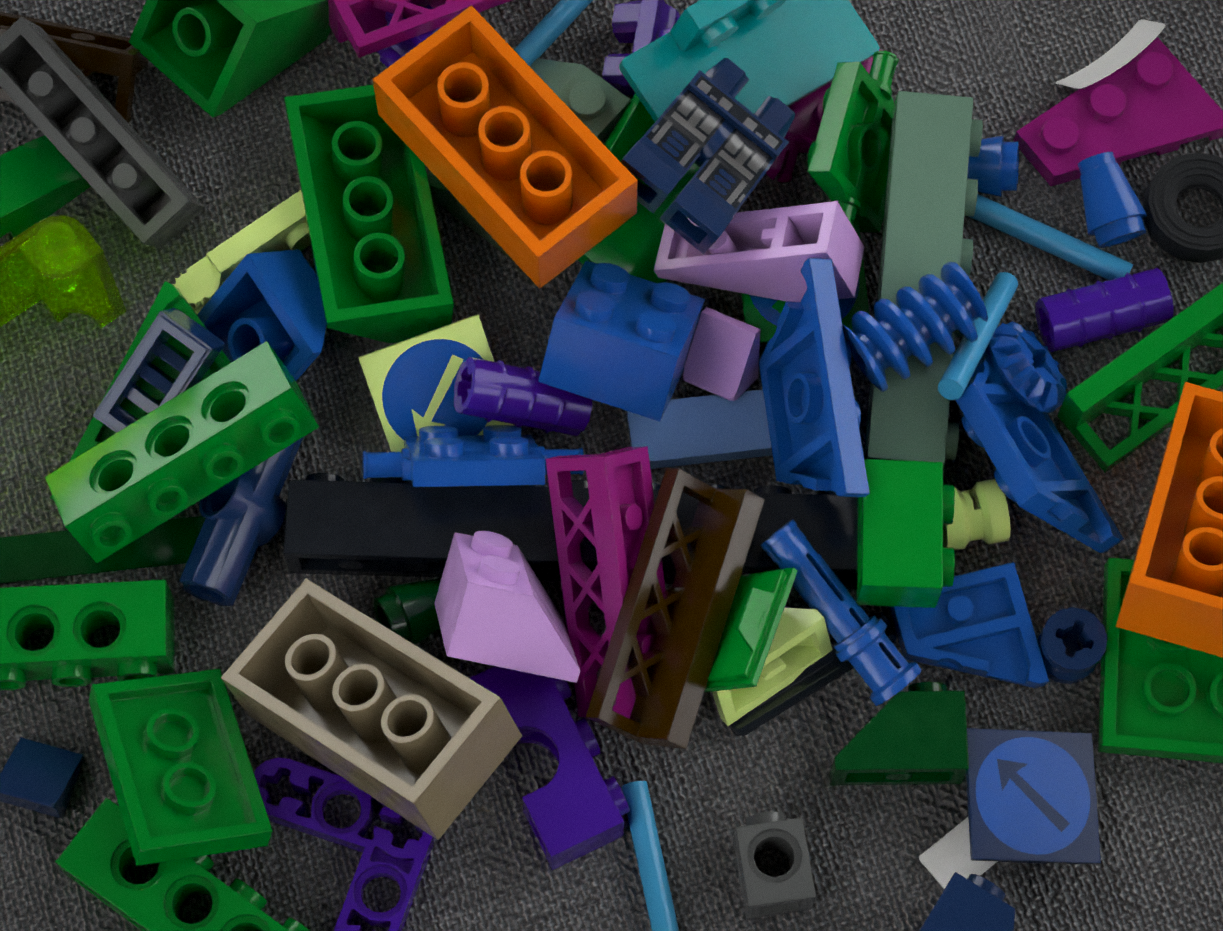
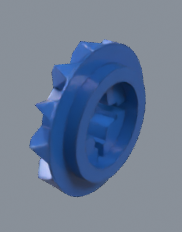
M1013 321L1008 324L1002 323L999 325L989 342L991 360L999 377L1007 388L1024 404L1047 413L1055 411L1062 405L1066 396V389L1068 388L1065 377L1059 372L1060 363L1052 358L1048 352V346H1043L1037 340L1034 332L1025 331L1022 325Z

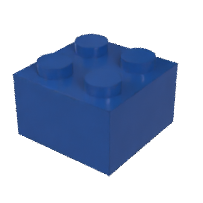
M585 261L554 317L538 382L660 422L684 371L705 299L691 295L686 289L673 283L662 282L657 284L630 275L624 268L615 264H596Z

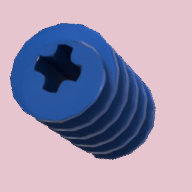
M948 262L941 268V280L933 274L922 276L918 282L919 292L907 286L900 288L896 294L897 305L888 299L877 301L874 305V317L865 311L855 313L852 317V331L842 324L844 338L849 343L851 354L856 364L870 382L881 392L888 390L885 374L887 368L891 367L904 380L910 377L907 357L914 355L927 368L933 365L929 345L936 343L948 355L955 353L952 333L956 330L969 342L977 341L978 335L974 321L981 318L987 322V310L973 282L956 262Z

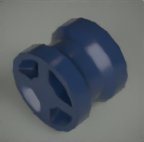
M1070 607L1059 610L1049 617L1037 639L1047 676L1058 683L1073 684L1082 682L1093 673L1107 646V634L1104 625L1096 615L1085 609ZM1077 638L1079 639V641H1080L1081 644H1082V647H1083L1082 650H1081V648H1080V645L1076 642V641H1077Z

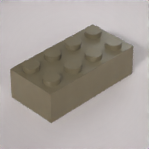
M307 578L221 677L248 716L437 840L441 838L522 737L499 696Z

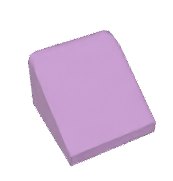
M706 307L701 312L684 366L683 380L730 401L737 400L758 378L761 329Z

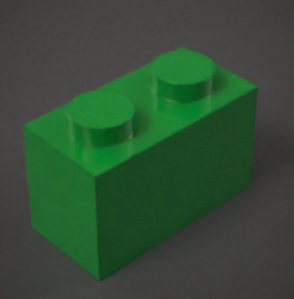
M864 459L870 494L866 497H858L856 603L858 605L935 608L943 587L953 586L955 570L954 548L943 547V524L953 523L955 506L954 486L943 485V462Z

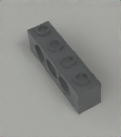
M21 16L0 36V86L140 241L143 244L162 249L205 208L202 203L41 27Z

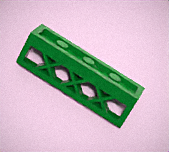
M1223 283L1066 394L1057 417L1104 473L1172 425L1185 382L1217 391L1223 389V369L1215 375L1188 371L1190 351L1198 345L1223 349V335L1215 334L1223 328ZM1180 359L1179 369L1167 368ZM1151 378L1177 383L1176 403L1168 409L1140 405L1142 385L1151 380ZM1132 393L1131 404L1120 402ZM1103 413L1130 417L1128 437L1111 450L1088 425ZM1139 419L1151 420L1138 429Z

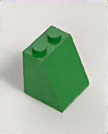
M146 0L129 43L134 48L140 50L144 57L214 118L223 114L327 39L331 31L329 26L328 0Z

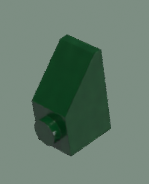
M940 682L915 683L908 686V691H899L835 756L830 770V786L961 784L966 772L969 770L965 691H947V685Z

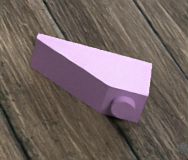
M838 201L737 212L727 228L705 254L701 253L665 224L654 272L658 278L781 301L801 302L807 289L806 281L800 271L804 262L808 258L832 259L838 299L855 298L865 246ZM687 218L692 224H694L695 226L699 227V226L696 225L693 221H691L689 218Z

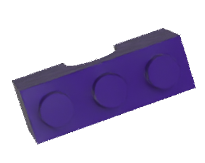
M497 666L471 677V680L502 699L522 734L517 744H538L549 750L557 760L559 766L552 780L544 787L522 797L523 812L551 870L557 869L623 837L624 820L622 816L630 812L628 803L614 776L603 780L593 760V757L601 754L596 738L585 718L574 722L564 702L565 699L572 697L567 681Z

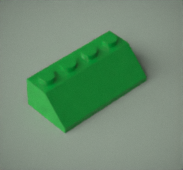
M374 85L284 97L327 328L385 343H396L451 324L454 303L426 167L378 115Z

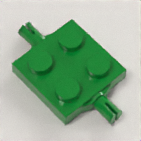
M882 50L874 52L870 73L866 71L860 62H837L831 87L826 90L824 95V113L817 138L811 144L808 152L807 172L827 194L831 202L838 201L852 226L855 220H859L860 232H880L884 218L894 102L891 97V84L899 58L891 52Z

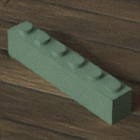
M898 91L892 115L877 301L888 299L897 305L896 294L900 288L907 286L919 292L918 282L920 278L926 274H933L941 280V268L948 262H956L968 277L970 276L973 258V239L963 238L964 216L974 217L978 179L967 178L969 156L979 157L983 129L982 120L972 119V97ZM958 330L952 333L953 341L955 337H963ZM936 343L929 345L933 365L927 368L914 355L907 357L910 369V377L904 380L889 367L885 370L888 390L881 392L870 382L864 459L943 462V467L945 459H956L959 422L948 421L950 400L941 396L938 391V384L953 354L948 355Z

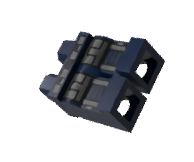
M723 58L705 74L699 70L658 120L620 161L637 180L639 178L648 185L646 186L638 180L637 201L652 213L657 210L693 163L700 167L660 217V220L703 254L721 236L742 204L789 143L784 137L795 117L793 110L778 98L771 96L767 97L755 113H752L737 101L735 97L749 79L746 73L728 58ZM686 217H688L691 221H693V222H694L696 225H698L699 227H697V226H695L694 224H692Z

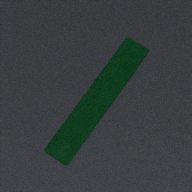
M197 516L169 519L99 563H96L68 530L0 537V583L185 564L189 559L206 518Z

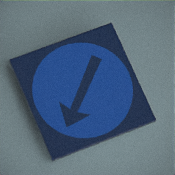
M967 728L969 770L966 772L971 860L1044 864H1101L1092 733Z

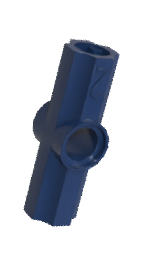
M303 438L199 501V511L206 519L179 580L183 584V590L198 599L212 602L218 606L234 605L257 547L263 546L270 541L283 523L286 504L279 495Z

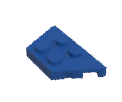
M808 258L800 270L807 285L801 302L786 301L777 322L776 332L769 339L759 360L776 481L802 485L804 488L812 490L836 492L837 496L866 497L870 492L859 431L861 411L853 394L849 369L851 349L848 341L844 338L832 259Z
M988 344L962 396L956 400L964 414L962 424L965 431L977 445L983 447L996 467L994 471L995 480L999 488L1009 499L1017 502L1019 507L1099 553L1107 552L1123 541L1124 538L1047 412L1024 404L1001 380L992 363L991 349Z

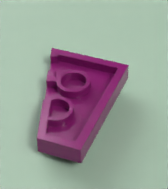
M1156 37L1129 63L1098 82L1078 89L1016 131L1013 142H1019V150L1052 187L1079 179L1081 174L1077 164L1086 158L1100 153L1113 152L1116 163L1121 165L1122 161L1156 152L1157 156L1177 151L1181 144L1208 137L1209 141L1222 138L1223 110L1163 42Z

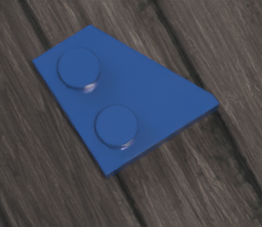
M1014 562L954 576L953 586L943 587L935 608L889 606L905 660L1031 688L1043 687L1049 682Z

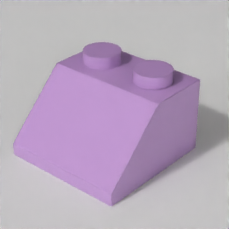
M477 531L474 533V536L455 532L434 603L446 655L448 657L577 683L580 668L563 618L519 547L513 545L511 540L505 536L490 531Z

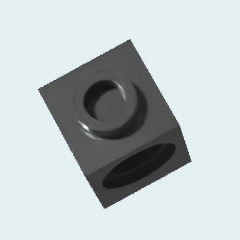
M780 811L764 812L747 817L745 819L746 826L736 827L733 837L745 919L811 910L816 893L802 817L786 820L785 813ZM763 849H778L788 857L791 869L781 876H768L762 873L756 866L754 861L755 855Z

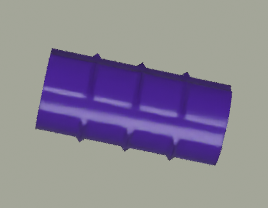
M1158 268L1135 274L1127 272L1124 277L1104 282L1097 280L1093 285L1073 290L1068 288L1065 292L1039 298L1035 303L1037 325L1045 346H1048L1050 353L1074 346L1081 348L1085 343L1104 338L1111 340L1113 336L1135 330L1140 332L1143 328L1168 322L1173 318L1174 311L1172 295L1166 277Z
M468 357L461 364L454 385V407L459 414L484 418L488 423L495 420L510 423L516 427L525 426L541 429L546 434L556 432L578 436L580 432L585 430L589 422L593 404L592 399L538 382L541 371L534 370L530 366L522 368L507 365L501 360L493 362Z

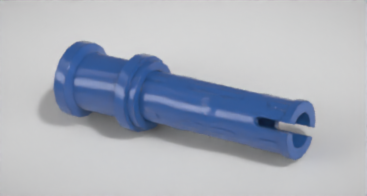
M793 519L760 544L780 569L794 567L798 570L793 587L811 609H817L824 617L828 631L837 641L833 646L836 649V656L841 662L849 661L872 690L869 698L876 706L893 697L921 673L922 670L917 663H908L884 633L887 628L885 622L881 618L877 619L875 615L868 617L861 606L856 603L846 587L821 555L812 547Z

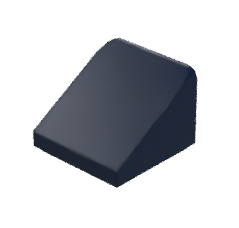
M21 737L0 773V801L63 819L85 758L84 755Z

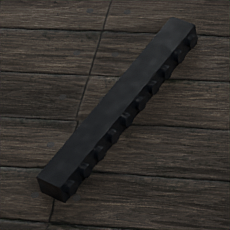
M313 473L307 475L305 480H289L284 556L290 573L442 578L455 532L474 536V533L477 531H490L505 536L511 540L513 545H517L539 580L561 581L549 487H536V485L413 487L412 483H408V480H402V477L370 478L369 482L344 481L341 476L331 473ZM571 480L573 496L585 507L590 499L587 480ZM652 482L654 501L656 502L661 485ZM708 484L715 489H727L722 485ZM777 485L761 486L754 489L753 493L762 497L765 501L741 575L780 569L760 544L793 519L812 547L821 555L846 589H857L858 497L837 496L836 492L820 490L817 494H792L789 488ZM682 492L676 511L682 531L691 527L699 500ZM585 536L580 543L581 559L593 573L598 565L596 547ZM671 553L662 557L665 584H673L676 575Z

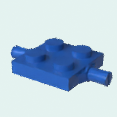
M513 425L486 426L483 428V435L458 436V429L455 427L426 426L419 429V436H404V449L401 452L363 451V479L402 477V480H411L413 487L545 485V475H547L545 459L555 456L584 455L582 448L545 450L544 446L538 447L531 435H521V427ZM570 471V473L583 475L584 471Z

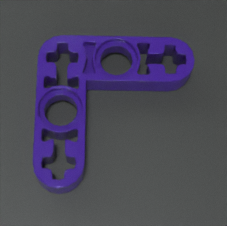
M277 757L266 760L254 771V775L269 821L362 852L334 931H363L361 925H350L354 916H358L371 926L390 927L389 931H402L431 854L435 838L416 825V831L422 834L420 840L408 839L404 848L395 847L393 834L374 826L373 830L374 838L372 840L364 838L363 836L372 824L373 805L375 804L384 806L379 812L380 819L383 822L401 826L405 818L339 775L287 758ZM282 775L290 776L289 782L292 789L311 797L312 784L321 785L312 800L311 817H302L306 810L303 801L291 797H283L278 806L271 805V797L268 791L264 789L266 783L278 784ZM345 794L356 798L361 804V813L353 825L346 828H334L325 821L323 816L324 808L334 796ZM386 877L394 880L399 885L401 890L400 899L391 910L382 913L374 912L363 903V890L373 879Z

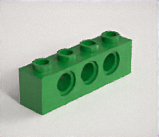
M268 341L45 476V479L64 526L96 563H99L319 428V425L295 379Z
M166 580L0 588V690L24 688L28 680L51 679L52 684L57 686L81 687L89 685L91 677L117 676L118 681L156 677L157 674L175 673L174 597ZM105 625L120 627L117 639L109 646L97 648L89 645L92 634L98 628ZM41 628L54 630L53 639L45 648L37 651L24 649L26 639L35 630Z
M107 797L55 861L67 877L141 931H310L291 917H288L284 924L281 925L262 911L267 900L240 879L235 878L227 886L208 872L214 865V862L207 855L159 862V869L150 881L144 884L129 883L127 881V871L135 859L120 808ZM195 894H205L212 898V909L204 920L193 924L180 921V907L187 898Z

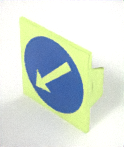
M478 314L358 357L391 452H401L404 449V436H419V429L426 426L455 427L458 429V436L483 435V428L486 426L513 425L495 420L488 423L484 418L459 414L454 407V385L461 364L468 357L494 362Z

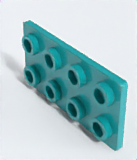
M699 0L684 10L669 33L625 57L619 64V69L654 122H656L699 70L705 74L723 58L730 59L746 73L749 81L735 99L752 113H755L768 96L778 98L788 107L830 83L833 80L837 62H860L862 64L872 58L874 52L879 51L880 47L849 0Z

